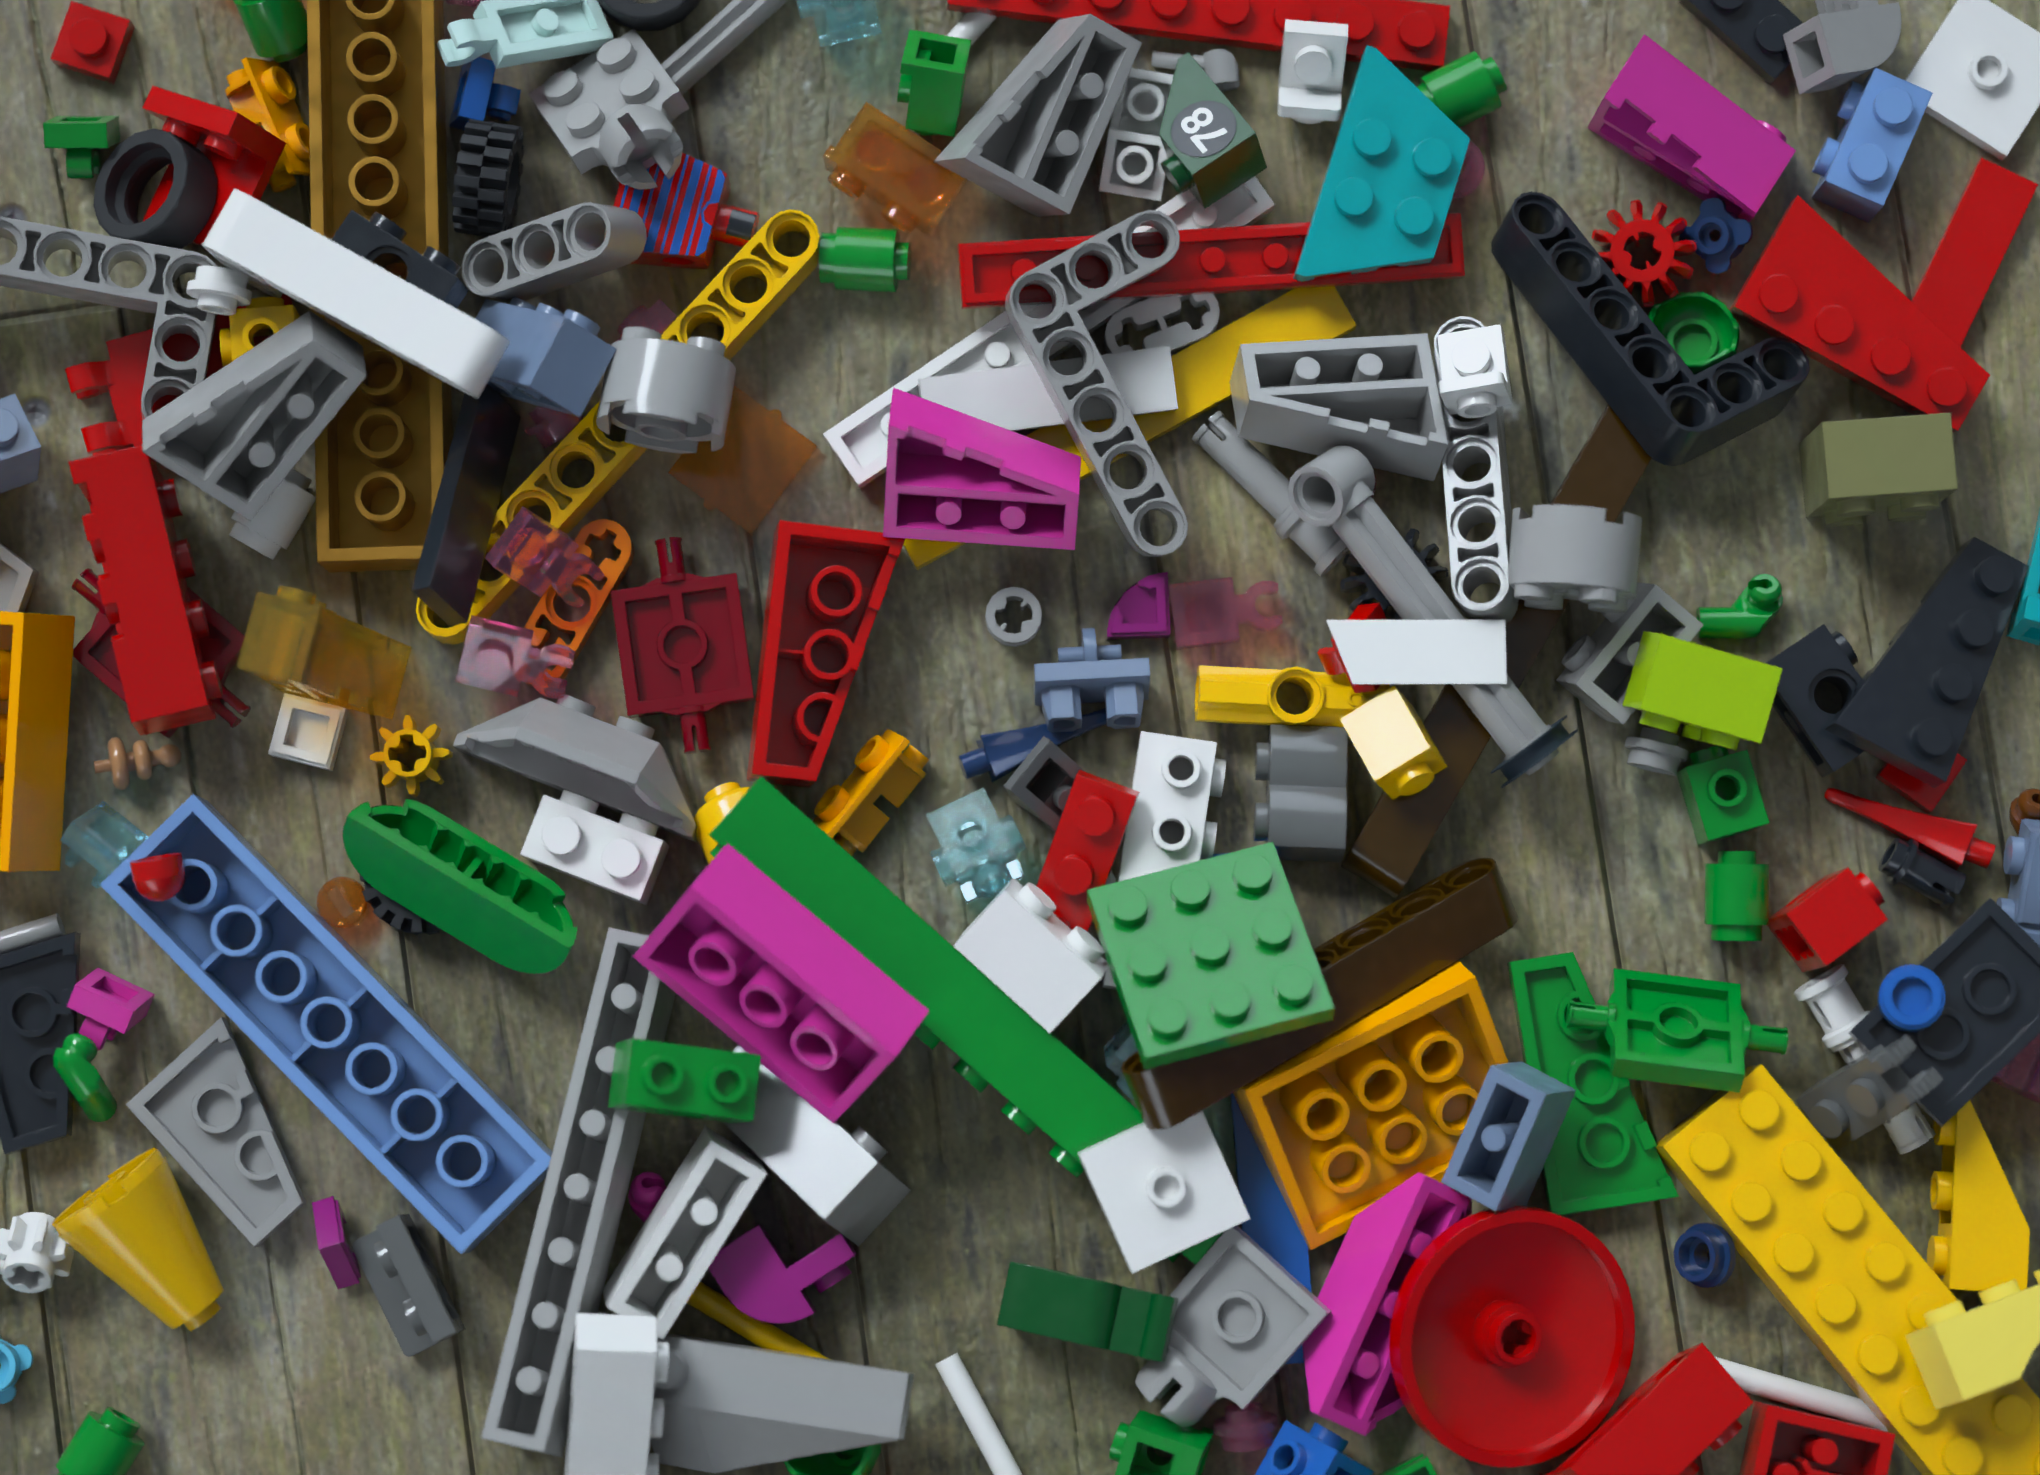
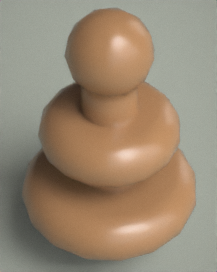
M114 737L107 743L109 759L93 761L95 774L111 771L114 787L124 790L130 784L129 772L136 770L139 779L147 780L152 776L153 766L174 767L180 762L182 754L174 744L163 745L159 750H149V746L144 740L134 742L132 752L126 753L123 741L118 737Z

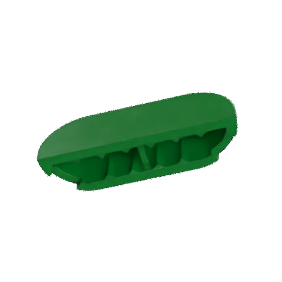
M405 799L403 806L380 805L370 807L369 802H365L347 815L343 827V843L346 853L354 868L364 880L383 895L509 969L530 974L546 973L558 968L567 958L577 936V927H574L570 913L563 903L566 894L555 882L435 809L411 799Z

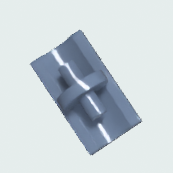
M1082 628L1081 647L1058 648V663L1034 664L1035 706L1042 705L1043 715L1049 732H1071L1082 728L1081 703L1105 702L1107 727L1126 729L1140 726L1144 700H1148L1149 658L1122 659L1120 644L1097 646L1095 628Z

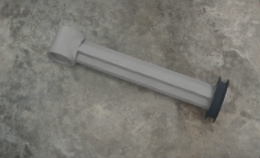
M1337 445L1328 449L1293 474L1289 481L1288 496L1295 513L1311 525L1332 527L1402 620H1465L1371 497L1374 494V470L1369 460L1359 450L1348 445ZM1508 675L1507 684H1452L1506 755L1504 761L1490 772L1492 774L1500 769L1507 778V781L1501 788L1525 772L1531 775L1559 754L1558 747L1578 732V729L1569 734L1561 724L1567 718V715L1554 724L1546 726Z

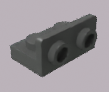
M399 1214L375 1226L377 1230L353 1242L352 1249L405 1356H414L466 1329L410 1214Z

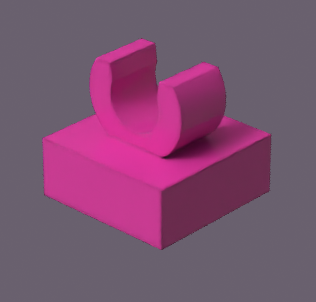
M96 968L75 984L67 1007L86 1016L78 1034L91 1039L96 1044L97 1049L101 1050L106 1039L112 1041L118 1031L125 1034L146 1017L155 994L105 970Z

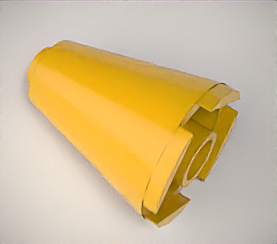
M154 1147L107 1176L109 1180L95 1191L91 1192L89 1189L67 1207L53 1221L52 1225L58 1231L61 1239L170 1329H175L184 1324L189 1331H193L207 1322L221 1309L216 1299L222 1294L224 1289L167 1159Z

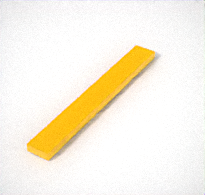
M1335 286L1295 288L1172 355L1178 409L1134 415L1133 417L1147 443H1150L1232 398L1229 382L1240 344L1336 339L1354 331L1357 325ZM1112 419L1081 423L1092 432H1104L1111 425ZM1065 425L1039 428L1027 435L1029 438L1081 456ZM1119 454L1115 456L1111 464L1128 454ZM1082 456L1080 481L1092 475ZM905 539L903 547L916 570H919L966 543Z

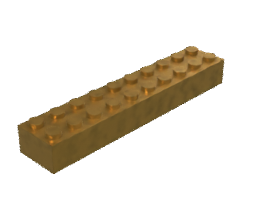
M307 0L311 230L331 240L351 209L367 220L371 218L374 212H378L407 232L402 242L415 251L423 254L427 246H430L449 258L445 63L436 45L439 40H444L443 0ZM393 263L384 268V270L404 281L407 278L408 270L406 264ZM312 309L314 314L363 346L366 377L315 439L317 562L328 572L417 570L453 438L451 385Z

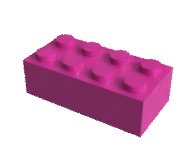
M728 843L632 956L749 1054L761 1055L760 1063L832 1123H835L898 1055L929 1012L926 1007Z

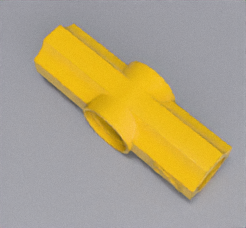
M1199 665L1195 684V722L1344 727L1340 721L1341 718L1390 689V684H1381L1373 692L1354 693L1346 673L1328 675L1326 672H1314L1297 666L1277 670ZM1294 683L1303 688L1308 700L1304 713L1293 715L1281 709L1276 697L1279 685Z

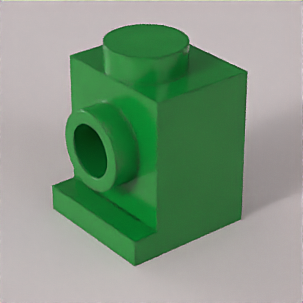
M909 29L901 62V77L897 102L908 104L905 129H911L915 133L925 136L940 134L955 137L963 101L971 40Z
M1139 1410L1130 1425L1121 1422L1118 1426L1111 1445L1109 1459L1118 1462L1115 1475H1203L1216 1431L1203 1427L1202 1430L1189 1426L1183 1428L1166 1418ZM1152 1447L1170 1452L1172 1456L1167 1458L1160 1457L1155 1454Z

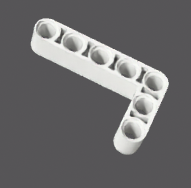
M234 189L202 244V247L226 268L246 274L248 276L247 283L277 298H281L284 293L477 399L510 344L507 338L483 323L237 189Z

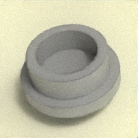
M1642 727L1640 737H1626L1624 745L1625 748L1630 749L1627 760L1628 765L1673 776L1677 775L1680 762L1687 761L1689 751L1677 747L1678 735Z

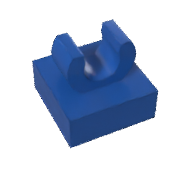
M478 57L464 64L461 68L448 126L465 131V125L469 123V119L484 121L485 115L503 121H510L511 115H516L521 90L507 85L492 83L496 69L493 60Z

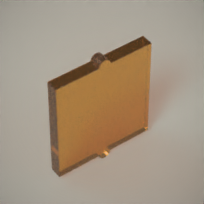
M734 385L723 447L711 452V440L698 442L697 453H682L668 473L702 498L706 510L713 511L717 509L753 535L818 447L782 420L780 410L773 409L769 411Z

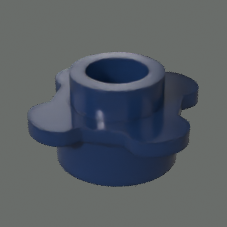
M1708 198L1701 203L1700 215L1692 226L1687 227L1679 235V241H1695V253L1705 260L1706 268L1712 273H1724L1730 269L1732 259L1738 256L1744 249L1745 244L1751 241L1753 228L1748 220L1741 219L1736 214L1726 211V204L1723 200ZM1717 229L1721 237L1717 242H1714L1711 239V233Z

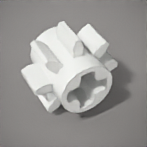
M28 1212L13 1217L10 1230L0 1228V1274H2L4 1282L12 1289L24 1293H37L47 1288H52L55 1275L69 1276L75 1250L68 1247L69 1244L59 1237L58 1231L52 1225L55 1220L54 1217L40 1212Z

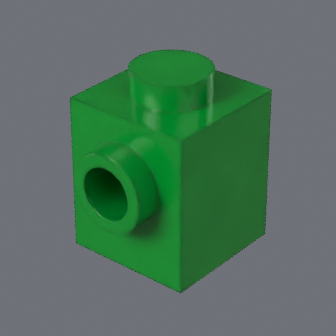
M1713 746L1689 754L1692 765L1677 772V778L1698 846L1758 829L1769 824L1747 750L1729 754L1728 748Z

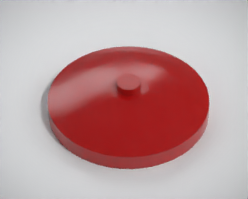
M1513 1206L1497 1212L1492 1209L1477 1212L1451 1225L1439 1234L1416 1259L1399 1290L1393 1309L1389 1335L1390 1362L1396 1388L1410 1416L1431 1439L1470 1461L1494 1467H1522L1547 1461L1561 1455L1586 1438L1600 1424L1618 1398L1625 1383L1634 1350L1635 1315L1627 1281L1616 1259L1608 1248L1582 1225L1561 1215L1529 1206Z

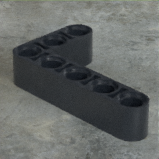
M1531 191L1518 196L1492 239V254L1501 268L1645 452L1663 465L1678 466L1685 464L1775 418L1784 410L1809 373V359L1803 349L1786 338L1772 337L1694 375L1563 208L1552 197L1543 193Z

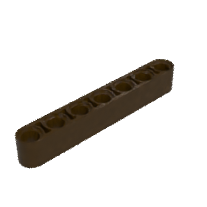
M1477 858L1464 862L1314 948L1315 957L1334 1005L1333 1020L1144 1070L1138 1051L1128 1057L1123 1062L1121 1071L1146 1127L1152 1130H1160L1184 1122L1511 929L1516 924L1518 916L1496 861L1492 858Z

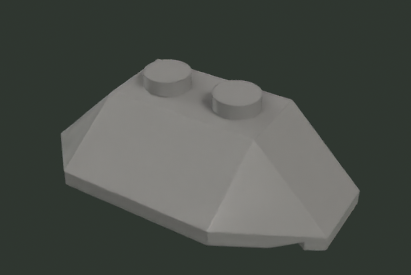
M560 693L557 703L540 697L457 734L453 747L463 754L560 791L567 790L591 799L607 809L621 814L633 815L659 826L658 828L694 842L697 841V825L694 820V814L663 746L659 742L651 740L655 729L645 724L619 716L616 726L592 717L595 706Z

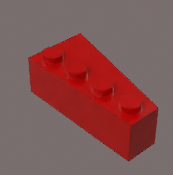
M1799 195L1789 204L1729 309L1733 315L1773 337L1786 338L1796 343L1810 358L1913 415L1951 413L1952 432H1957L1990 377L1989 373Z

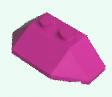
M1418 1172L1354 1216L1318 1295V1299L1331 1312L1302 1344L1311 1412L1366 1436L1377 1427L1376 1422L1388 1417L1404 1406L1393 1378L1389 1353L1390 1324L1394 1305L1407 1273L1424 1249L1451 1225L1472 1214V1199Z

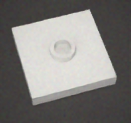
M1957 0L1905 81L1933 92L1925 113L2002 161L2008 155L2040 105V32L1989 0Z
M1203 1111L1184 1122L1166 1129H1148L1145 1123L1142 1122L1077 1152L1129 1271L1132 1274L1250 1219Z

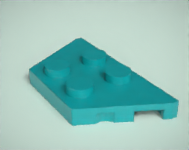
M1367 45L1363 52L1293 276L1295 280L1309 281L1314 280L1318 276L1351 272V274L1376 271L1379 267L1392 265L1404 267L1430 263L1435 256L1470 138L1375 47Z

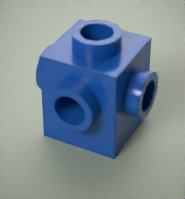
M1285 1420L1275 1440L1268 1447L1266 1455L1255 1475H1373L1374 1471L1344 1454L1343 1451L1349 1441L1315 1422L1308 1433Z

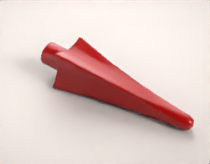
M1828 788L1824 792V798L1828 802L1856 813L1906 841L1914 839L1919 842L1920 849L1956 871L1959 865L1962 866L1964 860L1987 869L1994 854L1996 845L1973 837L1978 824L1890 806L1836 788Z

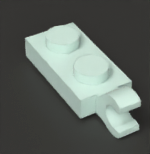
M597 0L481 1L473 13L474 19H461L449 23L447 29L452 39L439 40L436 45L447 67L464 65L485 53H490L497 69L597 52L602 45L612 40L614 36Z

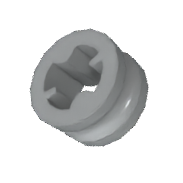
M1008 587L1001 589L991 597L987 604L985 621L988 632L996 641L1005 646L1017 647L1025 645L1036 637L1041 628L1042 610L1040 603L1031 592L1024 588ZM1011 600L1022 602L1020 605L1021 611L1028 607L1032 614V620L1022 622L1021 632L1016 634L1007 633V624L1004 623L999 627L995 619L996 614L1006 611V602Z

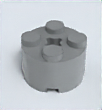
M636 326L624 328L622 340L611 344V346L616 348V351L605 370L596 420L598 428L610 435L611 424L627 430L625 442L652 450L684 454L697 453L698 442L710 440L711 452L721 449L724 445L736 375L735 365L724 357L725 344L706 337H691L687 340L686 344L663 340L659 332L649 328Z
M1533 505L1531 518L1521 507L1514 508L1512 512L1508 585L1514 589V598L1525 600V607L1535 609L1560 610L1563 609V599H1570L1588 603V610L1604 613L1627 612V600L1637 596L1642 518L1638 515L1624 512L1623 524L1606 522L1607 509L1576 505Z

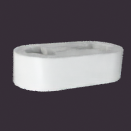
M1213 294L1151 297L1123 308L1115 313L1107 323L1104 337L1106 352L1111 354L1133 351L1129 345L1119 347L1116 343V340L1122 337L1123 325L1132 322L1136 331H1141L1154 325L1158 328V332L1148 335L1143 339V349L1170 346L1171 355L1176 354L1214 333L1220 314L1218 301ZM1184 300H1190L1194 308L1205 306L1208 311L1201 317V328L1192 330L1188 322H1181L1167 327L1165 321L1180 314L1181 302Z

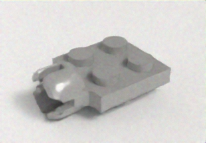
M635 29L620 38L606 42L597 52L569 69L552 75L543 85L528 93L536 109L581 175L594 167L605 165L609 167L621 184L638 190L652 189L658 186L646 170L647 168L657 163L669 180L681 163L683 144L675 132L672 121L690 108L678 87Z
M1236 1225L1227 1229L1169 1295L1179 1298L1166 1361L1148 1360L1138 1372L1135 1383L1150 1404L1156 1397L1159 1400L1162 1399L1177 1382L1180 1383L1182 1388L1161 1410L1160 1414L1183 1428L1198 1423L1214 1403L1222 1397L1234 1401L1243 1410L1265 1388L1329 1315L1331 1310Z

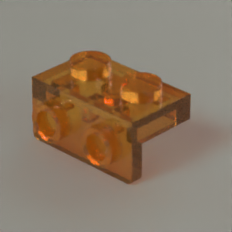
M868 102L863 105L835 147L830 145L823 155L825 169L831 172L827 179L834 187L855 200H859L862 194L877 202L883 206L880 215L894 227L907 234H911L916 228L930 237L968 181L964 177L934 162L942 152L940 149L909 129H905L903 125Z

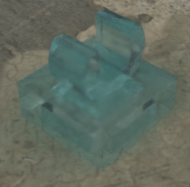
M103 801L73 820L60 841L70 848L65 857V864L72 868L81 861L86 860L98 870L91 885L99 888L101 887L100 884L149 836Z

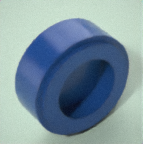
M1913 964L1903 965L1892 970L1881 983L1877 998L1878 1007L1884 1019L1893 1027L1909 1032L1920 1031L1932 1025L1942 1013L1945 1005V990L1937 975L1928 968Z

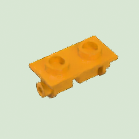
M245 57L241 60L244 68L236 70L226 77L229 86L226 88L225 93L233 111L240 113L259 126L262 125L266 131L286 143L268 182L273 192L285 191L297 183L294 174L310 176L309 127L304 124L294 100L296 97L294 83L289 74L280 66L279 62Z
M888 728L882 736L875 735L862 746L854 760V764L857 767L841 786L837 784L826 791L814 810V814L817 816L813 822L829 837L833 838L835 836L833 840L851 856L857 850L863 853L890 819L873 804L876 799L882 795L892 805L899 808L926 775L922 769L929 759L912 745L907 747L910 741Z

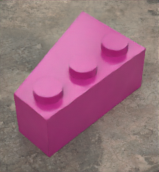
M1645 34L1605 94L1587 127L1704 201L1708 198L1723 200L1726 204V211L1732 212L1749 222L1758 212L1796 152L1794 148L1786 143L1787 138L1781 131L1764 121L1754 119Z
M893 387L888 424L883 537L1075 550L1081 456Z

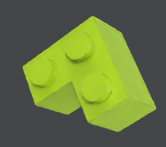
M1643 631L1623 706L1642 711L1640 724L1677 734L1679 724L1682 723L1684 724L1681 733L1682 737L1737 751L1740 739L1762 743L1783 668L1668 635Z

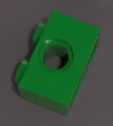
M635 1038L617 1042L608 1108L732 1124L753 1121L761 1055Z

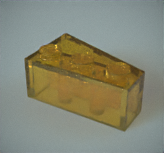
M278 586L276 596L257 591L237 665L238 669L273 691L292 694L393 720L412 647L344 618L335 611L326 609L327 604L317 601V596L312 593L286 586Z

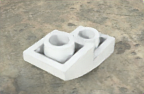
M1131 68L1112 113L1099 191L1161 201L1165 179L1161 162L1168 157L1159 136V131L1174 75Z

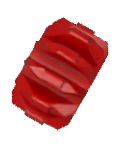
M1633 200L1630 204L1631 222L1626 223L1621 214L1612 209L1607 213V220L1617 233L1613 235L1604 230L1595 229L1591 239L1597 245L1611 249V251L1599 252L1598 254L1608 266H1612V272L1624 283V287L1631 296L1634 288L1642 289L1644 308H1652L1655 298L1653 286L1659 285L1664 295L1672 299L1678 295L1675 283L1668 277L1669 273L1683 279H1690L1692 277L1693 268L1687 263L1674 259V257L1688 256L1695 253L1696 242L1692 240L1673 242V239L1687 228V221L1680 217L1675 219L1666 228L1663 227L1661 224L1666 216V204L1659 202L1653 210L1651 220L1643 219L1641 201ZM1639 239L1652 241L1653 254L1660 258L1654 266H1651L1649 261H1646L1644 270L1632 267V255L1625 251L1632 242L1636 247H1639Z

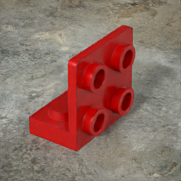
M152 85L142 108L164 121L161 130L171 132L193 147L198 148L212 162L217 177L216 203L208 223L195 240L191 242L202 246L234 189L260 201L286 143L238 112ZM173 163L168 164L143 221L155 214L167 199L173 184Z

